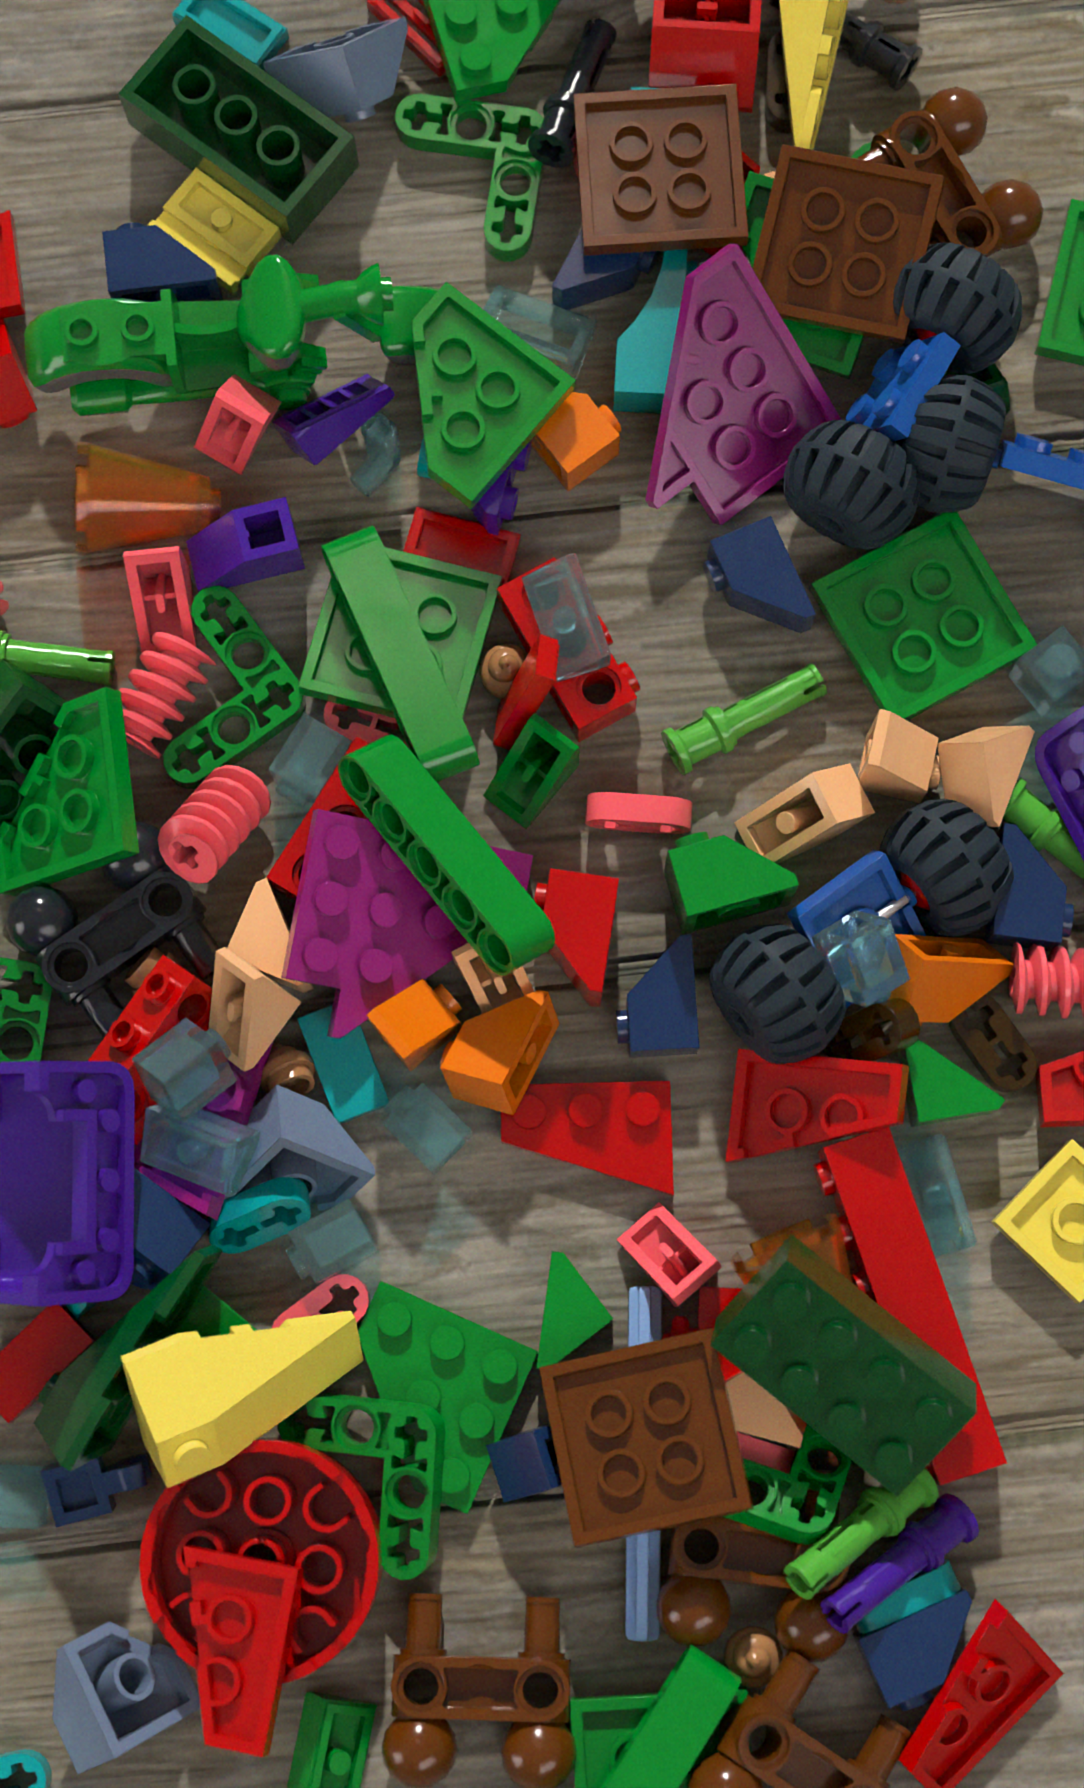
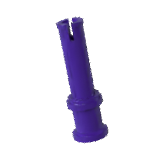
M946 1493L936 1500L934 1504L935 1509L920 1521L907 1522L904 1529L899 1533L898 1542L835 1593L821 1601V1610L824 1614L829 1613L832 1609L836 1611L826 1618L831 1626L840 1633H848L856 1623L920 1571L930 1572L934 1569L937 1570L943 1565L945 1561L944 1556L961 1542L967 1544L977 1538L979 1525L969 1507L955 1495Z

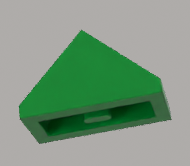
M534 713L519 734L483 797L523 828L527 829L579 766L580 747Z
M917 1039L911 1047L897 1053L899 1064L909 1066L906 1102L911 1127L988 1115L1000 1109L1006 1100L920 1039Z
M552 1251L537 1369L558 1363L613 1320V1317L563 1252Z

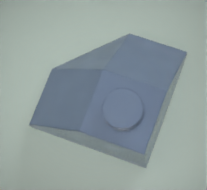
M405 17L364 25L319 43L314 41L293 48L263 62L266 73L327 117L344 115L346 123L359 121L376 114L374 105L394 94L408 30Z
M276 1085L252 1109L224 1200L268 1180L278 1177H291L299 1179L306 1184L309 1190L310 1203L317 1202L319 1211L339 1208L375 1176V1168L324 1104Z
M110 1621L57 1649L53 1721L77 1774L117 1758L200 1709L199 1693L184 1661L176 1654V1650L160 1643L152 1646L129 1636L128 1629Z

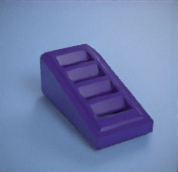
M366 374L280 416L272 424L294 453L311 464L317 465L388 404L395 396V393L388 385Z

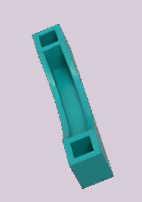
M631 87V90L661 89V88ZM687 249L663 251L662 268L649 300L636 320L617 339L613 411L661 414L685 278L697 268V261H687Z

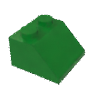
M698 832L676 840V848L668 850L664 867V875L682 935L788 906L799 886L795 873L725 835L709 839L708 832Z

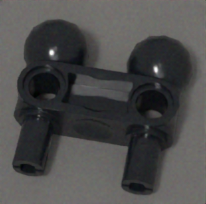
M142 821L136 822L139 854L101 866L105 877L114 886L126 890V892L78 925V913L73 901L62 890L51 886H33L22 891L11 902L6 914V929L12 942L21 951L36 956L35 961L42 970L46 981L56 990L66 1006L72 1004L74 1007L81 1006L103 1038L124 1010L109 988V985L112 983L111 979L133 965L150 947L154 946L157 948L166 941H174L202 980L214 975L216 951L220 949L202 923L205 919L206 907L190 884L175 874L165 863L159 851V830L155 826ZM166 888L179 890L182 895L180 909L168 917L157 915L153 908L155 896ZM82 952L88 961L86 974L80 980L67 982L61 974V963L68 954Z

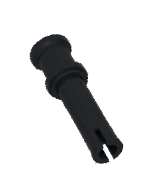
M770 0L769 4L779 9V0ZM846 12L839 46L849 52V59L852 60V64L859 68L866 65L889 80V87L899 91L915 71L923 49L916 44L909 47L885 32V25L878 21L865 23Z
M595 18L594 23L591 19L586 22L560 88L556 93L550 95L544 103L543 122L540 129L535 130L528 141L531 155L544 165L553 168H564L569 166L575 157L574 94L594 92L607 56L617 38L615 28L606 20Z

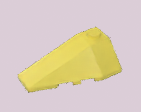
M779 0V23L793 146L811 150L815 149L849 0Z
M351 1311L286 1319L278 1328L253 1331L249 1324L230 1326L229 1334L203 1338L199 1336L197 1331L177 1333L121 1356L144 1446L167 1488L225 1464L252 1444L253 1440L263 1436L364 1361L356 1319Z

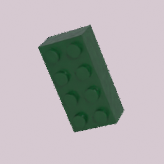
M188 15L184 16L118 93L129 125L192 171L197 167L280 228L281 236L292 244L298 240L359 167L355 138L352 134Z
M792 1234L716 1318L710 1346L896 1496L918 1476L977 1414L976 1383Z

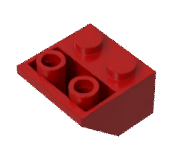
M654 0L648 88L736 84L738 112L752 113L762 0Z

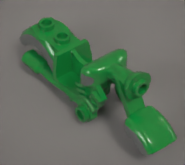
M278 254L266 255L257 263L250 278L241 280L242 297L240 301L178 302L171 289L160 290L161 301L156 302L123 298L90 299L58 306L43 312L34 318L24 331L28 378L35 388L45 393L59 392L70 387L72 410L79 416L128 413L134 405L212 398L233 374L281 401L282 403L278 409L294 410L307 403V397L311 393L310 387L315 383L317 375H320L322 370L328 368L326 348L303 343L306 323L334 318L337 322L373 343L380 341L381 350L390 361L398 365H415L412 320L439 289L423 286H392L391 277L380 276L378 263L369 266L355 280L345 281L343 279L319 286L318 275L296 273L290 263Z

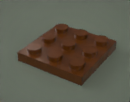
M736 84L574 94V119L584 256L725 247L728 244L747 246L748 226Z
M782 144L752 268L781 318L905 344L910 318L905 315L903 302L899 317L895 314L893 309L894 288L904 266L912 258L913 264L923 255H926L944 187L945 176Z
M712 1328L539 1367L574 1547H586L754 1509L720 1354L710 1346L713 1334Z

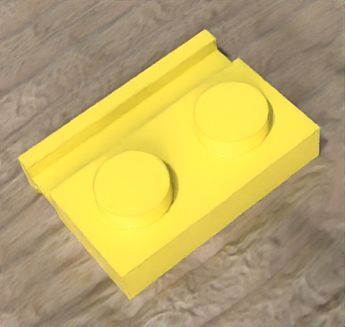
M197 167L163 206L164 211L156 220L152 219L148 226L157 225L215 268L220 285L233 295L239 289L238 284L246 275L250 276L257 263L271 251L282 237L278 226Z

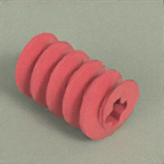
M156 632L151 638L152 643L160 653L145 650L140 655V660L148 671L133 669L128 674L130 682L137 690L119 689L121 691L122 705L125 708L123 709L126 742L156 759H159L162 754L151 742L152 739L156 737L171 741L173 738L172 733L163 724L165 719L183 722L185 716L175 705L177 700L195 703L197 700L187 687L189 681L206 685L209 681L198 668L199 665L204 663L217 666L209 656L191 643L178 636L164 632Z
M224 765L215 768L160 828L158 835L159 851L165 863L172 871L189 882L197 884L209 882L228 861V858L237 851L239 845L248 838L250 832L260 824L261 819L269 813L271 799L264 782L253 772L240 766Z
M1015 942L1010 959L1014 967L1011 975H1009V995L1012 997L1015 1013L1022 1014L1028 1000L1034 999L1038 1016L1044 1017L1051 1001L1058 1003L1062 1019L1068 1018L1074 1004H1080L1084 1019V948L1075 950L1071 959H1069L1067 950L1063 946H1056L1047 958L1044 947L1041 944L1034 943L1029 947L1024 957L1021 945Z

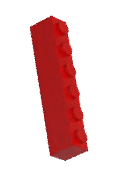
M890 1128L871 1131L823 1147L818 1151L821 1162L813 1164V1168L823 1196L833 1195L840 1217L832 1219L839 1245L843 1252L852 1250L859 1272L851 1274L852 1283L976 1383L977 1414L939 1452L925 1469L931 1474L936 1484L941 1486L1007 1464Z

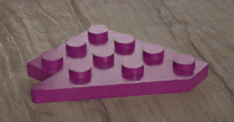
M738 244L726 245L685 278L645 498L649 507L658 509L689 485L714 524L723 525L784 477L792 449L810 430L825 422L842 420Z
M316 809L313 810L281 978L336 989L327 1037L342 1038L368 1019L366 1015L375 1007L419 980L426 979L452 961L453 956L451 952L468 942L369 820ZM490 846L527 891L533 855Z

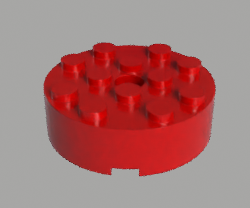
M266 1437L253 1440L252 1444L225 1464L172 1487H166L155 1503L143 1533L139 1561L142 1594L153 1624L156 1623L165 1639L177 1651L176 1654L196 1669L200 1663L196 1626L191 1624L189 1602H193L190 1570L185 1568L183 1546L193 1545L247 1556L252 1545L263 1543L274 1551L278 1563L304 1568L283 1684L315 1672L348 1645L365 1622L375 1603L383 1573L379 1536L380 1523L375 1508L355 1476L326 1452L282 1438Z

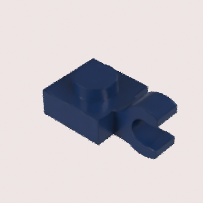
M147 1453L127 1457L106 1467L101 1455L71 1472L61 1466L59 1462L45 1465L40 1471L56 1528L112 1513L117 1506L113 1494L144 1487L148 1484L147 1478L153 1475Z

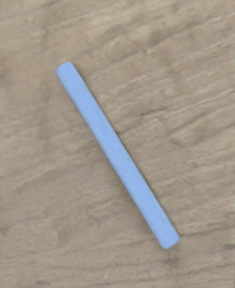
M635 1286L629 1289L628 1347L661 1340L663 1292L660 1288L655 1286ZM661 1530L626 1538L625 1635L627 1639L633 1641H654L660 1636V1623L657 1619L656 1602L661 1589Z

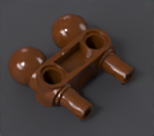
M960 87L940 90L926 101L922 110L903 113L894 121L891 127L873 136L870 151L856 159L945 176L929 246L943 242L963 245L956 235V231L966 233L972 239L974 244L972 249L981 252L985 257H989L1000 251L1001 248L1019 247L1033 239L1041 226L1044 209L1039 194L1028 183L1015 179L996 182L990 185L982 194L980 193L959 156L972 152L981 144L986 133L988 116L984 103L973 91ZM900 140H907L913 143L919 155L907 152L902 147Z
M815 1470L816 1472L822 1474L833 1473L829 1471ZM808 1488L805 1496L803 1523L809 1524L814 1516L813 1510L819 1495V1491H813ZM840 1499L829 1531L839 1522ZM723 1516L672 1527L668 1575L672 1576L660 1589L656 1602L657 1619L664 1633L675 1643L687 1647L690 1644L695 1647H703L718 1640L729 1624L732 1613L731 1601L723 1583L789 1591L779 1602L775 1613V1634L784 1650L790 1649L811 1663L824 1662L840 1651L846 1643L848 1633H840L831 1626L826 1618L836 1611L832 1609L829 1613L824 1614L821 1610V1601L845 1585L850 1565L827 1582L814 1597L805 1599L790 1587L785 1578L788 1574L784 1573V1569L789 1563H792L796 1558L804 1554L805 1550L809 1546H813V1544L795 1543ZM694 1531H702L712 1537L716 1552L710 1563L697 1564L687 1557L684 1551V1542L688 1534Z
M408 1593L406 1648H400V1654H394L393 1677L390 1685L392 1694L391 1716L396 1718L393 1719L386 1729L381 1746L383 1763L390 1775L402 1785L412 1788L431 1787L446 1778L454 1766L458 1750L455 1733L446 1719L514 1721L505 1733L501 1746L502 1764L509 1778L521 1788H556L564 1783L574 1769L577 1750L575 1738L564 1723L569 1722L571 1659H565V1653H559L560 1598L526 1597L524 1652H518V1657L447 1655V1649H441L443 1594ZM415 1669H428L438 1680L439 1688L437 1695L429 1703H417L406 1692L407 1677ZM536 1672L548 1673L555 1679L558 1686L557 1697L551 1704L545 1707L533 1706L524 1696V1682L528 1676Z
M788 1649L762 1695L760 1696L755 1693L753 1698L747 1695L743 1703L732 1707L723 1716L719 1727V1743L716 1746V1749L720 1752L704 1757L692 1769L687 1788H763L762 1780L773 1788H889L890 1784L886 1780L913 1733L886 1715L881 1714L855 1761L851 1758L845 1761L794 1726L797 1720L792 1715L820 1669L799 1654ZM764 1725L766 1737L759 1749L750 1752L748 1740L755 1728Z

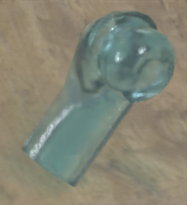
M379 412L361 426V433L365 436L368 459L349 478L351 483L367 497H370L398 467L402 457L396 425Z

